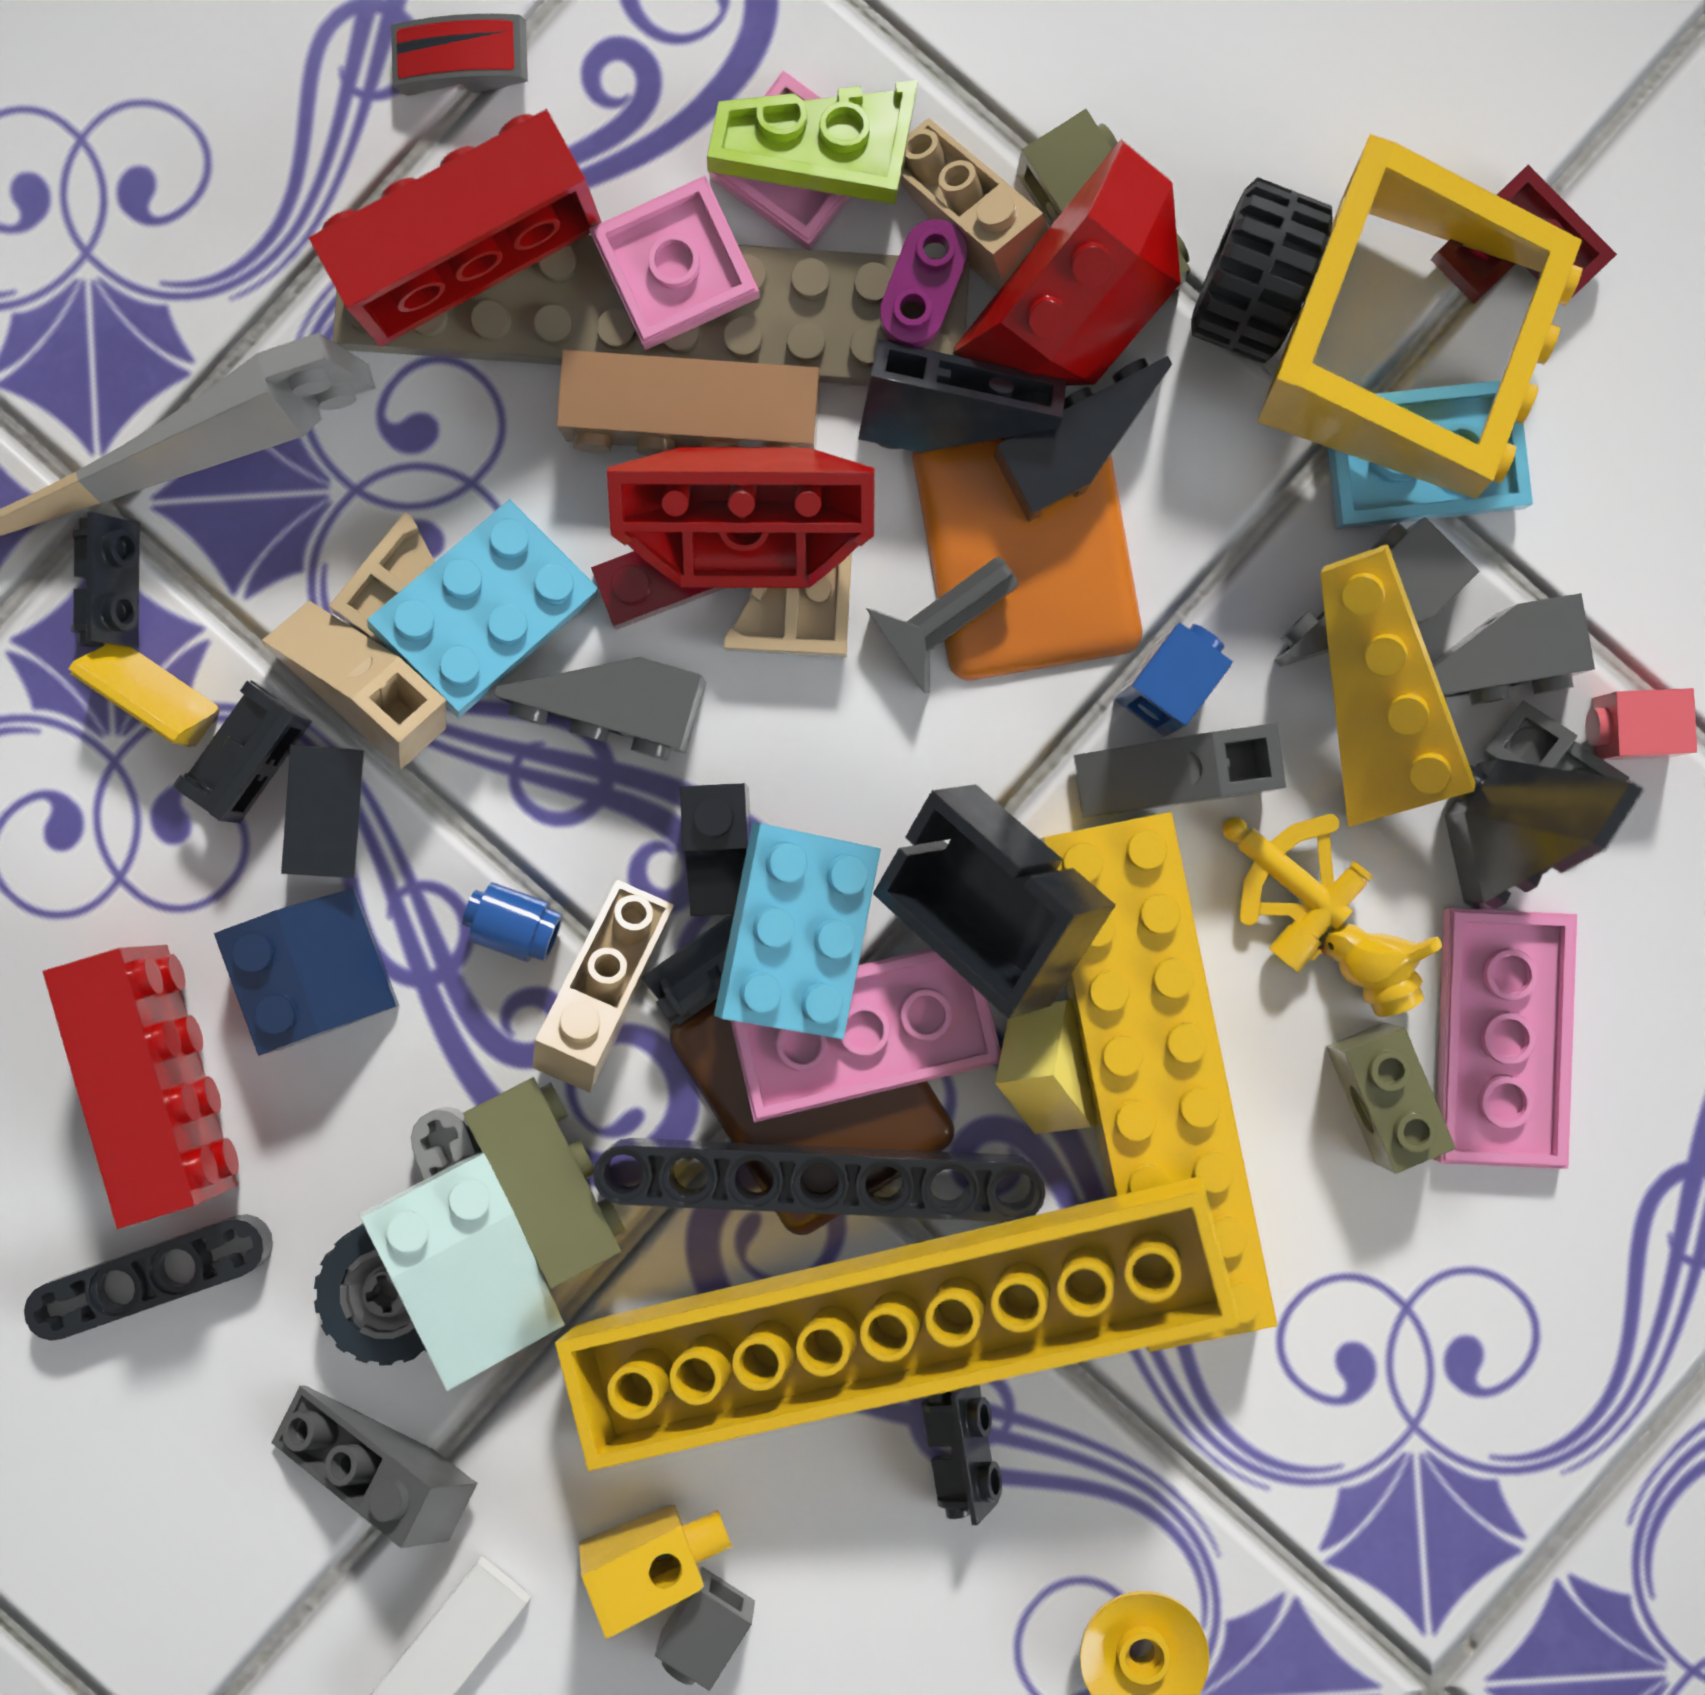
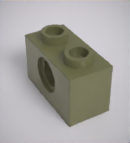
M1383 1022L1326 1046L1375 1164L1397 1174L1456 1149L1405 1027Z

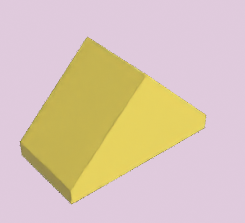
M1072 999L1055 1001L1050 1007L1008 1019L995 1084L1035 1134L1089 1128L1097 1125Z

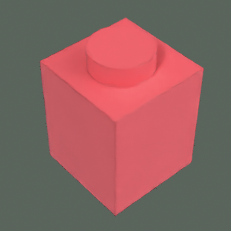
M1694 688L1616 691L1592 698V708L1586 716L1585 730L1589 744L1594 746V754L1603 760L1667 758L1697 753Z

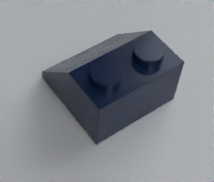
M351 888L281 908L214 933L258 1056L288 1048L399 1006L357 888Z

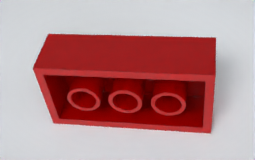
M545 109L534 116L532 114H523L509 120L502 126L499 135L476 147L463 146L453 150L442 159L438 168L417 179L404 178L392 183L383 191L380 199L358 211L345 210L333 215L323 224L321 231L308 238L348 311L379 347H382L591 234L589 229L602 223L583 173L548 109Z
M168 945L117 948L42 971L116 1228L120 1229L196 1206L237 1187L235 1178L239 1171L237 1152L231 1140L223 1137L217 1113L221 1110L220 1094L214 1080L205 1075L199 1052L203 1050L202 1032L196 1019L192 1015L187 1014L181 993L186 986L185 974L179 959L174 954H170Z

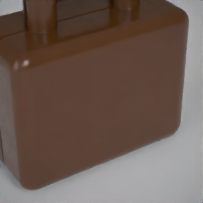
M717 999L679 1026L675 1022L670 1030L671 1046L731 1142L942 1151L953 1140V1121L928 1081L754 1123L731 1021L714 1016ZM756 1160L745 1163L762 1191L771 1186L774 1181L773 1174L767 1165ZM822 1163L812 1164L801 1175L805 1188L811 1193L818 1195L831 1192L838 1184V1176L834 1169ZM887 1166L878 1167L868 1175L866 1186L874 1194L900 1178L901 1175L894 1168ZM775 1212L784 1227L796 1235L810 1234L840 1215Z

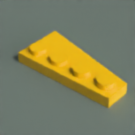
M1388 544L1324 566L1320 575L1348 827L1474 792L1475 779Z

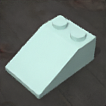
M477 1152L359 1214L446 1391L565 1326L513 1209L485 1153Z

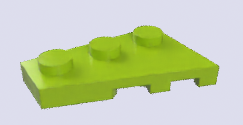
M918 80L895 82L894 91L866 94L862 93L861 86L838 88L837 97L802 100L795 93L719 101L707 152V172L896 205Z

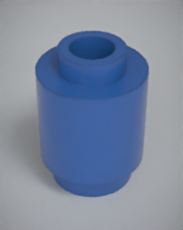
M491 882L485 892L475 890L472 893L463 915L462 925L471 928L469 941L525 962H529L531 958L545 962L557 939L563 914L550 910V902Z

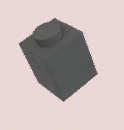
M701 1567L700 1573L704 1587L678 1603L661 1630L654 1656L662 1661L663 1668L674 1679L687 1685H692L696 1682L710 1691L752 1625L755 1600L704 1567Z

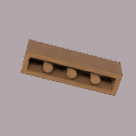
M562 350L557 428L566 442H573L574 449L588 453L611 452L612 445L637 446L636 452L644 456L679 447L812 448L816 450L820 396L819 367Z

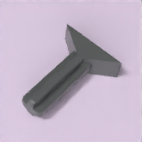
M995 557L907 621L875 609L866 608V610L922 691L930 693V651L1016 590L1019 583L1008 564L1000 557Z

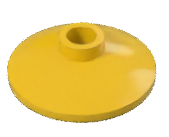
M1153 1591L1125 1593L1111 1599L1099 1608L1084 1630L1079 1653L1081 1672L1091 1695H1199L1205 1685L1210 1662L1206 1636L1192 1612L1176 1599ZM1145 1639L1152 1643L1151 1650L1144 1656L1137 1657L1130 1653L1131 1645L1138 1640Z

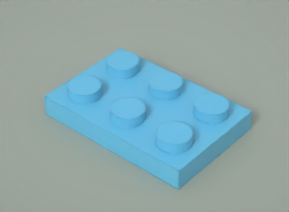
M1501 380L1377 393L1376 395L1478 444ZM1515 422L1507 443L1515 445L1517 448L1502 483L1493 481L1477 499L1327 447L1337 529L1419 521L1423 517L1429 520L1526 509L1533 504L1524 423Z
M509 499L367 619V626L392 653L399 656L446 699V707L459 719L597 597L599 588Z
M752 822L714 1016L726 1020L844 1039L881 848Z

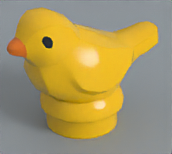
M1343 923L1337 930L1334 927L1329 930L1324 943L1319 949L1322 951V954H1326L1338 962L1341 974L1348 982L1363 988L1362 996L1366 1003L1371 1004L1374 1014L1386 1017L1406 1012L1423 1001L1424 995L1420 988L1423 981L1415 969L1422 959L1441 949L1442 942L1437 936L1415 943L1387 934L1366 933L1358 926Z

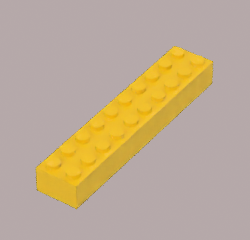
M1202 1176L579 1322L559 1338L555 1345L587 1470L592 1471L1239 1327L1237 1306Z

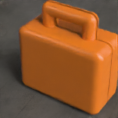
M1002 439L921 453L913 451L912 459L937 599L995 557H1000L1008 564L1019 583L1016 590L945 640L949 667L958 678L967 681L1123 655L1132 652L1138 647L1142 640L1143 629L1112 456L1106 461L1084 494L1076 498L1072 494L1043 509L1040 517L1028 522L994 458L996 446L1003 442Z

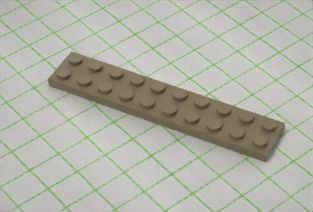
M587 235L382 347H379L348 311L336 290L333 342L347 351L561 365L562 350L819 367L821 383L869 386L878 339L889 341L881 328L880 307L899 256L738 245L759 289L760 298L648 350H644L592 235ZM966 260L963 275L938 337L922 349L961 357L954 352V347L965 334L970 260ZM916 302L905 303L900 309L901 313L908 319H917L924 314L923 307Z

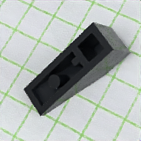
M878 339L858 439L877 443L888 449H905L921 453L1058 429L1063 419L1066 380Z

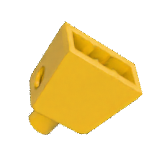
M669 1505L579 1542L581 1577L605 1639L697 1593L704 1587L698 1563L733 1547L719 1510L683 1525L676 1506ZM661 1554H671L665 1559H655Z

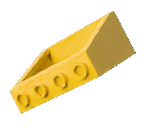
M1369 134L1343 193L1319 268L1294 322L1257 422L1477 499L1493 481L1502 483L1510 469L1517 447L1507 442L1514 423L1523 424L1535 402L1539 387L1530 384V380L1536 364L1545 365L1559 337L1561 328L1551 323L1558 304L1566 306L1569 303L1580 280L1582 268L1573 265L1582 240L1396 142ZM1368 214L1447 241L1450 239L1463 243L1462 246L1541 272L1478 444L1312 363Z

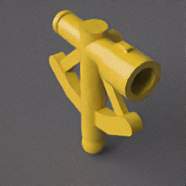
M1333 814L1292 824L1271 841L1267 840L1254 828L1250 830L1242 818H1229L1223 825L1225 838L1231 842H1236L1238 844L1237 848L1254 861L1243 881L1240 920L1245 925H1254L1258 921L1259 915H1279L1293 918L1295 921L1285 928L1269 949L1299 973L1310 959L1314 961L1322 952L1318 948L1322 944L1319 939L1328 928L1332 926L1337 930L1353 912L1349 907L1350 903L1364 889L1367 881H1371L1373 876L1353 860L1349 865V869L1346 868L1334 882L1330 833L1335 832L1339 828L1340 823L1339 819ZM1317 837L1321 883L1285 853L1299 842ZM1270 874L1303 903L1261 902L1262 885Z

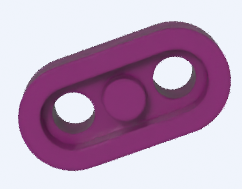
M940 219L926 220L916 225L907 235L880 307L881 328L890 342L923 348L931 344L938 337L963 275L967 259L966 240L962 232L952 223ZM930 243H940L946 248L947 254L941 259H931L924 253L923 249ZM916 302L923 307L924 314L917 319H908L901 313L900 309L905 303Z

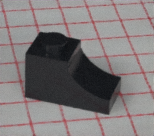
M745 783L680 786L682 848L687 869L690 916L731 914L735 911L751 832L749 787Z

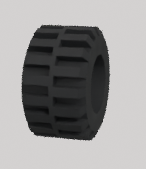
M1259 177L1251 182L1243 191L1234 209L1201 288L1191 317L1192 336L1263 364L1273 357L1287 338L1319 268L1332 230V206Z

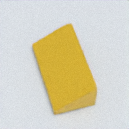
M107 644L74 660L68 668L72 676L170 743L196 747L219 714L220 709L216 704L134 648Z

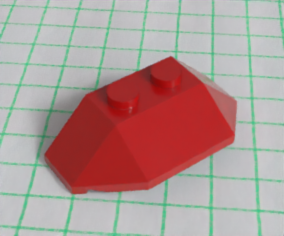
M1120 139L957 342L954 352L963 358L1019 369L1028 373L1065 379L1066 386L1095 385L1181 284L1174 193L1171 179L1123 139Z
M679 447L610 466L607 469L610 535L624 546L627 544L647 563L681 588H810L838 566L858 546L864 545L874 537L875 468L812 448Z

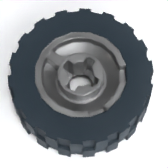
M361 1224L340 1238L334 1244L335 1247L324 1256L320 1263L323 1267L320 1274L315 1277L314 1289H317V1299L314 1301L315 1312L320 1314L323 1322L320 1326L326 1336L330 1335L337 1343L335 1346L343 1353L347 1351L356 1356L355 1360L366 1364L369 1361L379 1362V1366H389L395 1361L403 1360V1363L415 1359L424 1350L425 1352L427 1351L399 1295L396 1299H388L382 1294V1280L386 1277L387 1282L392 1283L364 1224Z

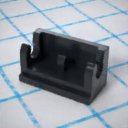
M247 680L242 686L240 692L244 695L191 770L183 776L179 775L173 784L179 792L208 811L211 816L223 822L241 823L290 754V744L296 745L312 723V720L253 680L250 682Z
M290 744L281 874L355 878L364 750Z

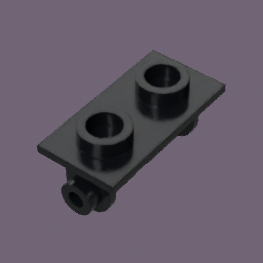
M87 512V518H79V529L72 530V538L74 539V577L87 578V588L74 589L71 633L77 634L78 646L103 647L105 643L138 648L140 523L96 512Z
M734 912L642 976V980L658 999L656 1003L670 1023L675 1021L679 1026L718 998Z
M980 1384L958 1389L953 1394L951 1391L926 1396L927 1399L921 1402L929 1447L951 1446L952 1455H940L931 1459L938 1506L945 1508L946 1517L949 1519H960L970 1515L972 1525L980 1524L999 1503L1002 1493L1001 1470L998 1463L992 1461L988 1439L992 1426L991 1408L988 1400L981 1396Z

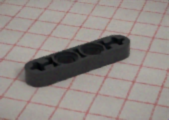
M248 1214L237 1215L58 1277L33 1290L27 1298L24 1308L25 1322L30 1331L39 1338L49 1341L60 1340L239 1278L261 1266L268 1259L273 1246L272 1233L267 1224L258 1217ZM234 1229L239 1238L250 1236L253 1241V1248L245 1253L246 1261H244L241 1253H233L213 1262L210 1250L234 1239ZM180 1249L186 1251L194 1260L195 1272L189 1283L181 1284L174 1282L166 1274L164 1262L170 1250ZM119 1270L125 1272L134 1282L135 1292L129 1304L114 1303L105 1293L104 1283L110 1271ZM85 1293L88 1304L67 1313L63 1318L61 1315L51 1317L48 1313L47 1305L55 1300L63 1302Z

